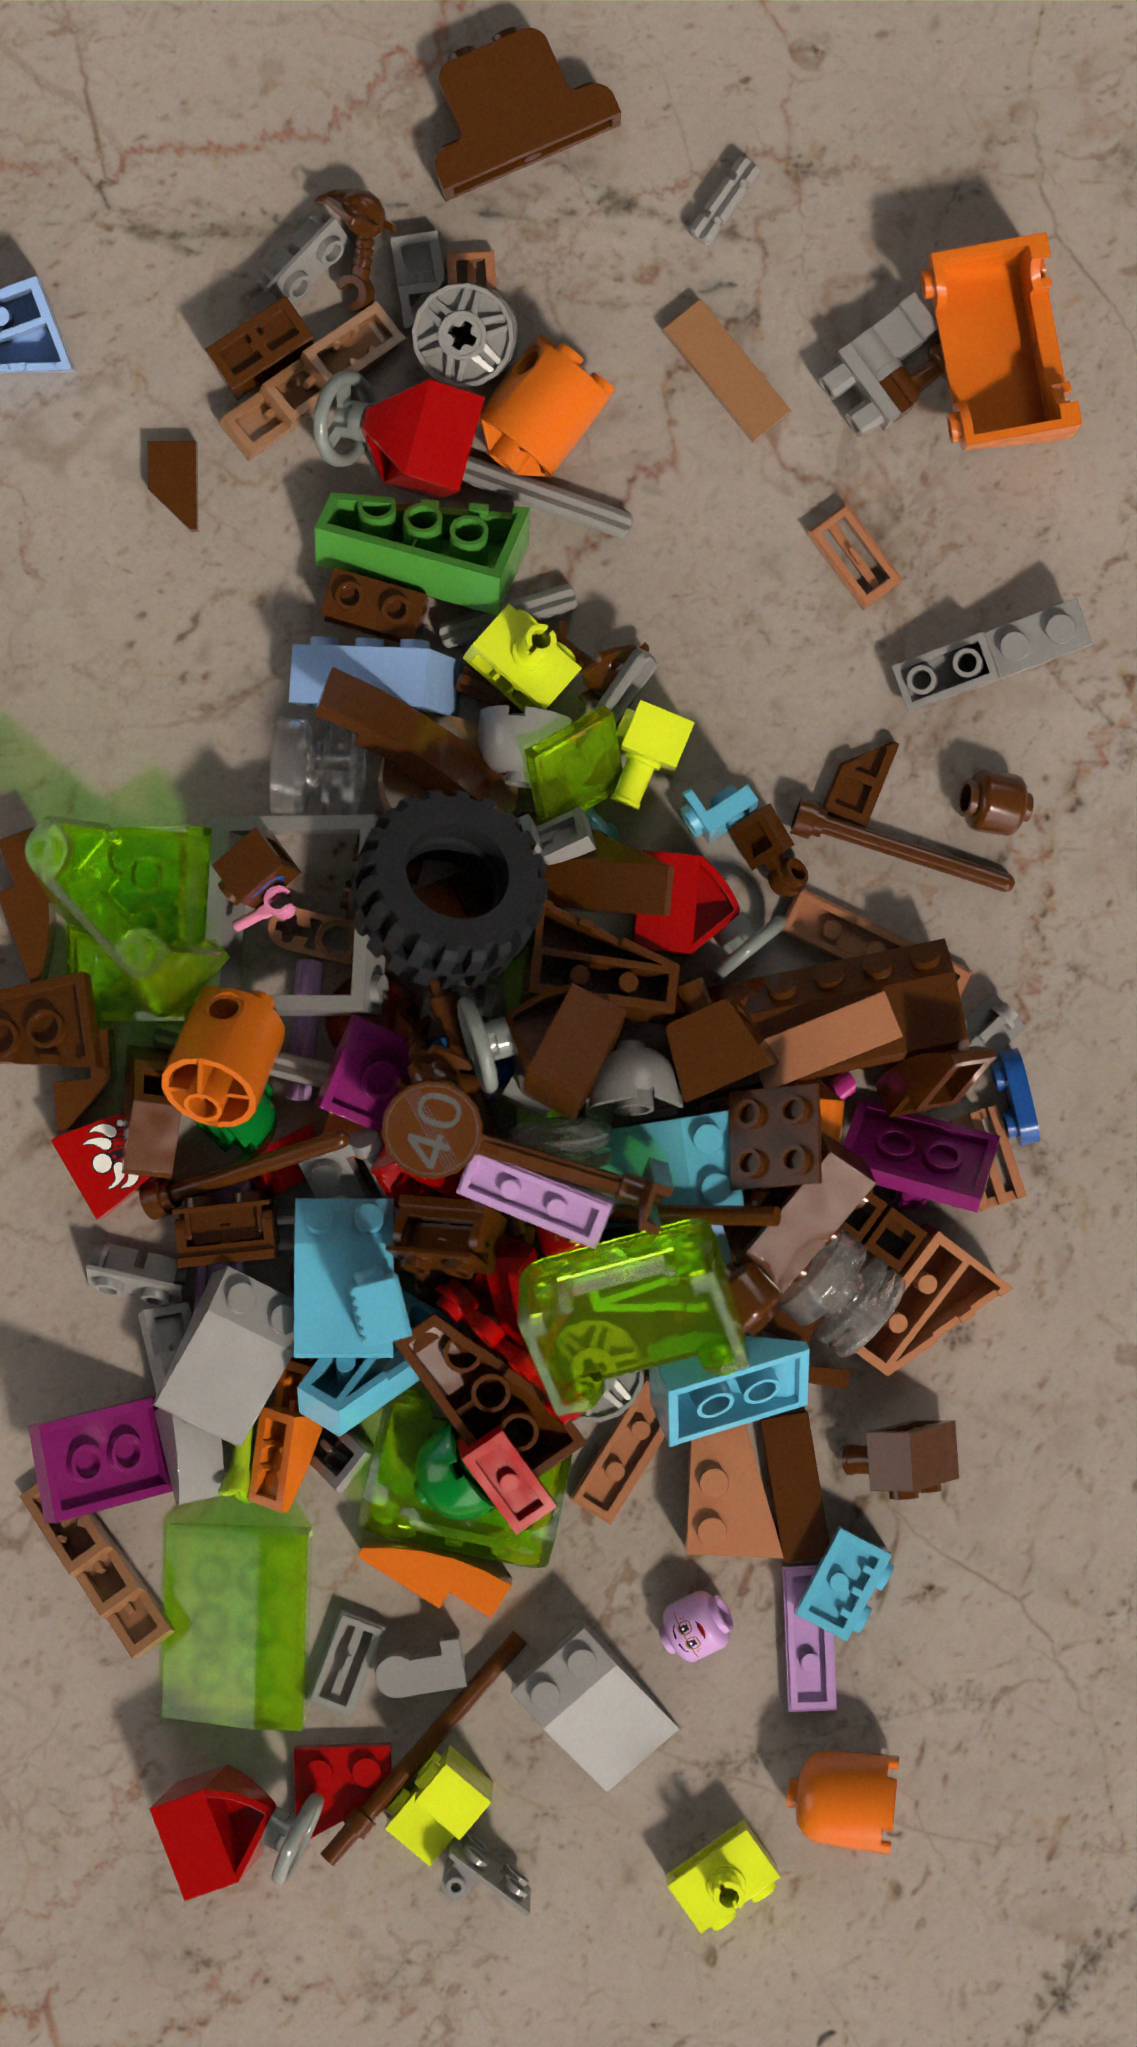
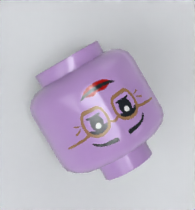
M699 1590L665 1607L663 1626L659 1628V1636L665 1649L670 1654L677 1653L682 1659L691 1663L725 1648L729 1643L730 1631L734 1630V1621L728 1606L719 1595L712 1596L706 1591Z

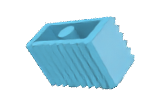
M383 1266L354 1273L356 1282L350 1283L347 1290L351 1295L349 1299L353 1304L352 1310L356 1315L354 1319L358 1324L357 1330L361 1334L359 1338L362 1344L372 1347L412 1336L398 1276L394 1272L386 1274Z

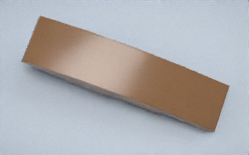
M376 301L302 351L300 359L264 382L258 393L222 416L219 425L249 462L314 415L318 396L325 383L333 375L343 370H353L363 376L366 375L405 342L406 337Z
M38 1483L19 1496L68 1574L76 1577L100 1617L108 1620L131 1658L138 1660L176 1632L146 1584L95 1513L57 1523H45Z

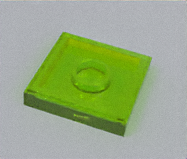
M602 705L524 750L538 825L580 806L583 811H586L614 793L623 767L616 734L614 712L606 706Z

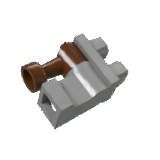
M915 292L899 303L897 308L840 349L833 363L818 380L822 389L833 401L850 388L860 398L862 402L845 414L847 423L858 437L874 431L878 427L885 431L895 424L897 420L909 413L917 402L919 394L941 376L947 380L940 341L928 349L929 360L908 372L901 363L908 356L931 341L938 332L936 320Z

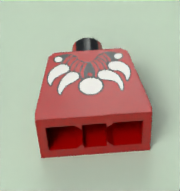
M124 1112L51 1139L52 1144L96 1220L112 1213L136 1193L143 1183L149 1182L154 1178L151 1176L122 1173Z

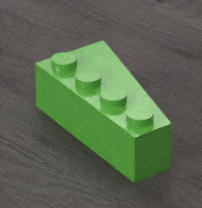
M331 492L314 527L316 566L331 570L335 567L424 593L428 597L498 616L529 546L530 507L513 506L512 512L489 511V504L469 503V509L439 507V500L421 499L420 503L408 505L396 504L394 497Z

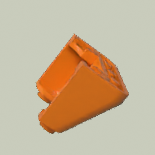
M1047 232L930 253L927 269L920 270L924 299L932 298L953 413L947 414L948 433L951 442H959L962 450L1071 439L1083 425L1078 400L1072 402L1065 400L1072 389L1070 381H1065L1049 296L1052 283L1051 277H1046L1044 259L1051 257Z

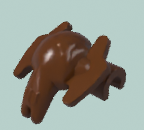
M364 189L330 190L325 194L317 196L314 203L326 204L343 218L347 227L357 235V239H355L357 247L354 249L356 256L353 257L354 265H352L351 274L340 278L336 286L338 290H348L356 285L359 296L348 307L350 311H363L374 302L375 298L374 285L369 279L370 266L373 261L371 256L374 253V250H372V247H374L373 237L384 231V228L397 232L398 226L385 217V210L380 199L370 191Z
M559 621V629L556 634L557 642L565 645L574 654L575 662L582 668L579 672L583 676V683L589 689L581 693L578 698L582 702L595 699L600 701L633 650L638 647L635 644L611 648L599 652L596 659L592 660L591 656L579 650L577 646L567 639L568 625L565 621ZM644 642L640 649L649 652V645Z
M408 1000L401 1002L393 1017L392 1026L399 1035L405 1038L409 1050L408 1056L413 1063L407 1067L410 1080L397 1079V1087L402 1090L410 1083L424 1079L449 1081L464 1089L469 1095L481 1092L482 1088L475 1074L460 1073L459 1069H473L470 1059L438 1044L428 1048L425 1036L433 1017L428 1014L422 1020H414L408 1016L413 1003Z

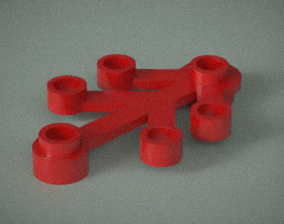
M452 1278L446 1285L440 1283L435 1288L436 1293L440 1297L435 1304L440 1311L454 1323L461 1319L476 1337L475 1342L497 1358L501 1357L505 1364L511 1367L520 1377L529 1383L532 1382L546 1395L548 1399L543 1403V1406L559 1423L565 1425L569 1419L575 1421L588 1408L586 1401L565 1381L559 1379L551 1387L538 1375L542 1370L540 1365L527 1352L504 1339L505 1333L488 1316L477 1311L480 1307L479 1301L459 1281Z

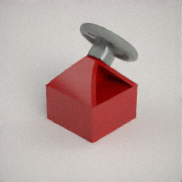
M343 370L333 375L325 383L318 396L313 416L315 444L322 458L328 464L335 467H347L353 464L363 455L368 447L383 484L430 499L439 500L460 491L485 397L428 379L375 404L373 391L364 376L353 370ZM351 385L356 389L360 401L351 400ZM336 395L337 408L334 412L333 422L328 428V414L331 403ZM341 437L355 440L345 452L339 453L333 449Z
M642 850L674 866L670 916L635 914L633 942L657 954L689 957L713 937L728 955L709 971V979L712 982H719L786 927L787 920L785 917L776 916L755 933L749 926L752 923L742 912L739 915L740 906L725 879L704 857L700 855Z
M226 1764L176 1782L149 1810L183 1899L187 1901L238 1883L263 1854L265 1845L279 1852L272 1871V1881L276 1885L284 1884L296 1868L313 1834L324 1805V1798L317 1792L311 1794L303 1804L298 1815L294 1816L290 1812L277 1807L275 1801L251 1778L233 1766Z

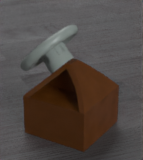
M573 983L541 993L508 1012L505 1018H496L488 1021L486 1024H483L479 1011L471 998L462 997L457 1004L458 1018L466 1050L482 1090L486 1093H493L497 1090L498 1076L495 1061L512 1056L521 1093L574 1121L586 1101L606 1057L609 1056L619 1038L627 1010Z

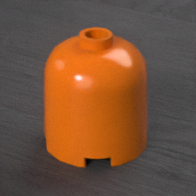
M821 1750L811 1754L802 1765L799 1779L789 1777L786 1807L796 1808V1823L801 1834L809 1841L818 1844L890 1855L891 1841L882 1840L883 1830L893 1831L897 1779L888 1778L889 1769H899L900 1756L837 1750Z

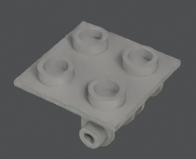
M467 1834L465 1838L462 1837L460 1840L454 1837L450 1842L449 1855L444 1864L441 1883L445 1896L452 1900H461L469 1894L479 1880L527 1917L530 1914L531 1889L526 1886L529 1882L527 1877L514 1866L506 1863L501 1867L489 1858L490 1850L473 1835Z

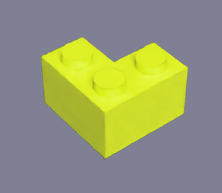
M451 1745L441 1755L434 1751L416 1772L419 1776L415 1780L414 1784L416 1785L409 1792L403 1787L385 1809L390 1814L387 1818L385 1830L429 1867L454 1837L460 1840L492 1802L493 1781Z

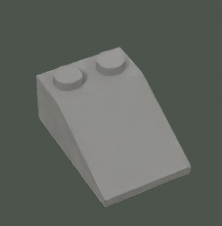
M229 1266L212 1273L152 1405L240 1447L294 1354V1299Z
M585 1619L579 1622L512 1681L511 1693L543 1730L606 1792L610 1791L680 1729Z

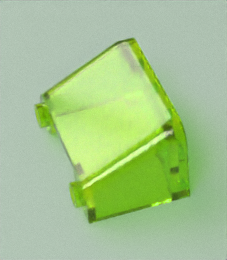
M45 815L27 839L25 855L26 861L54 910L146 1012L156 1017L171 1018L179 1016L187 1009L202 988L208 984L230 956L213 939H204L201 943L194 946H189L185 941L174 940L169 945L153 929L141 928L109 893L124 875L118 868L114 867L113 862L114 847H118L123 842V839L106 823Z
M688 1219L662 1226L658 1235L643 1231L599 1243L596 1249L587 1246L546 1257L529 1265L521 1274L518 1326L557 1417L574 1412L582 1413L594 1408L604 1395L605 1380L683 1359L698 1356L704 1371L718 1375H729L737 1370L750 1367L749 1349L720 1249L711 1224L705 1219Z
M405 1390L385 1404L362 1496L359 1517L360 1527L379 1536L528 1568L546 1567L555 1543L573 1454L539 1477L555 1500L557 1508L519 1534H515L497 1508L473 1520L448 1519L436 1512L431 1506H425L419 1500L414 1489V1481L416 1480L417 1452L424 1441L445 1425L451 1424L450 1420L445 1417L432 1415L433 1408L425 1401V1396L412 1390Z

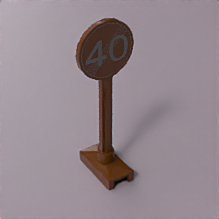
M424 1079L408 1084L392 1097L384 1112L382 1138L387 1153L399 1168L416 1177L438 1179L456 1174L478 1154L616 1196L615 1200L634 1205L639 1230L655 1235L659 1234L661 1223L657 1204H660L662 1195L671 1198L674 1189L667 1162L649 1157L642 1176L625 1171L621 1175L486 1134L482 1131L483 1123L477 1104L464 1089L446 1080Z

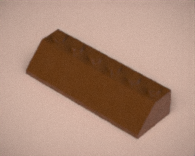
M945 938L707 988L713 1003L727 997L736 996L765 1039L885 991L903 1037L789 1083L905 1060L919 1054L970 1046L956 975ZM678 994L676 997L675 1013L665 1023V1029L668 1023L686 1016ZM757 1072L696 1100L685 1103L683 1099V1105L727 1097L729 1092L764 1089Z

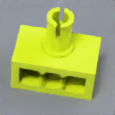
M510 604L501 611L463 656L467 663L523 712L525 706L546 710L582 669L575 662L574 654L565 645L557 642V637L553 630L548 636L544 634L549 626L538 624L529 613L522 609L516 610Z
M640 700L636 711L626 708L616 732L615 740L622 742L620 754L627 758L615 791L610 798L618 803L639 810L641 799L654 770L673 776L695 722Z
M744 1819L666 1874L667 1887L701 1934L709 1928L718 1931L728 1925L737 1916V1908L741 1909L743 1904L750 1899L753 1903H756L767 1897L777 1887L775 1881L781 1878L778 1866Z

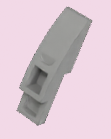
M1074 598L990 631L977 633L892 666L906 708L908 711H912L1049 663L1053 659L1094 644L1078 599Z
M189 1301L146 1309L138 1314L156 1394L192 1319ZM160 1408L154 1411L176 1506L222 1496L218 1494V1489L224 1479L222 1439Z

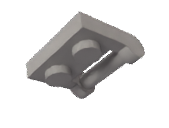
M370 1128L348 1133L350 1142L343 1149L298 1163L315 1198H389L373 1174L371 1176L380 1193L372 1194L354 1158L356 1155L358 1158L363 1159L370 1172L371 1166L374 1165L383 1147L378 1132ZM395 1205L394 1219H397L399 1208H397Z

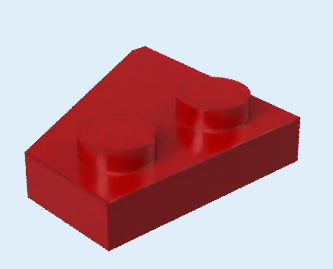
M391 1742L295 1745L296 1816L311 1794L317 1792L324 1798V1805L311 1838L342 1822L355 1805L360 1808L392 1771Z

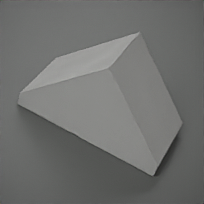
M323 1427L310 1465L337 1492L342 1493L370 1458L375 1447L353 1429L339 1437Z

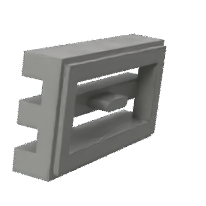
M342 1608L307 1702L352 1718L387 1625L380 1622H372L368 1620L369 1618L361 1615L356 1616ZM348 1624L355 1627L329 1698L320 1695L344 1628ZM367 1631L372 1633L373 1636L346 1705L338 1702L363 1632Z

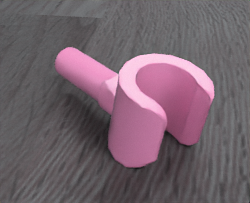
M281 885L269 888L264 895V904L256 910L234 920V929L240 932L273 915L282 920L290 919L296 911V907L292 903L280 909H275L276 901L280 897L288 895L290 891Z

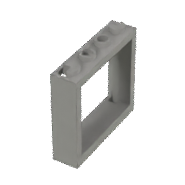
M368 814L213 817L202 988L212 985L219 988L240 990L244 929L237 932L233 927V921L245 915V905L242 903L238 905L233 904L222 893L218 886L222 879L212 867L213 863L255 827L272 835L360 834V853L371 828L375 827L379 816ZM355 928L351 995H270L275 1002L274 1010L279 1016L355 1015L382 1017L383 991H389L388 979L384 974L385 957L381 955L379 958H375L366 947L370 940L369 936L358 935Z

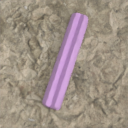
M299 959L297 961L294 995H321L323 971L321 961L314 959ZM292 1016L289 1053L315 1059L319 1016ZM286 1080L285 1096L289 1100L309 1101L312 1097L313 1086Z

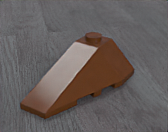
M521 812L517 818L529 814L535 825L539 826L563 815V813ZM591 828L596 850L552 865L545 864L547 870L542 878H545L548 882V896L546 899L554 902L553 905L562 910L670 916L674 866L635 847L622 844L597 829Z
M432 1313L412 1327V1336L393 1341L468 1446L501 1425L539 1478L587 1444V1441L572 1420L569 1419L565 1425H562L548 1413L543 1406L548 1397L532 1382L525 1381L511 1367L436 1313Z

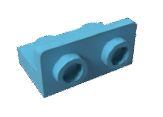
M733 784L709 800L711 803L709 806L710 810L706 811L690 787L682 793L683 807L680 808L681 814L679 816L695 839L703 835L709 844L728 832L730 827L755 812L759 800L748 784L740 790H737Z
M838 1526L794 1610L795 1615L848 1641L852 1631L859 1634L865 1626L871 1613V1607L866 1604L874 1589L876 1588L881 1591L888 1582L894 1565L889 1562L892 1554L887 1548L881 1545L877 1546Z

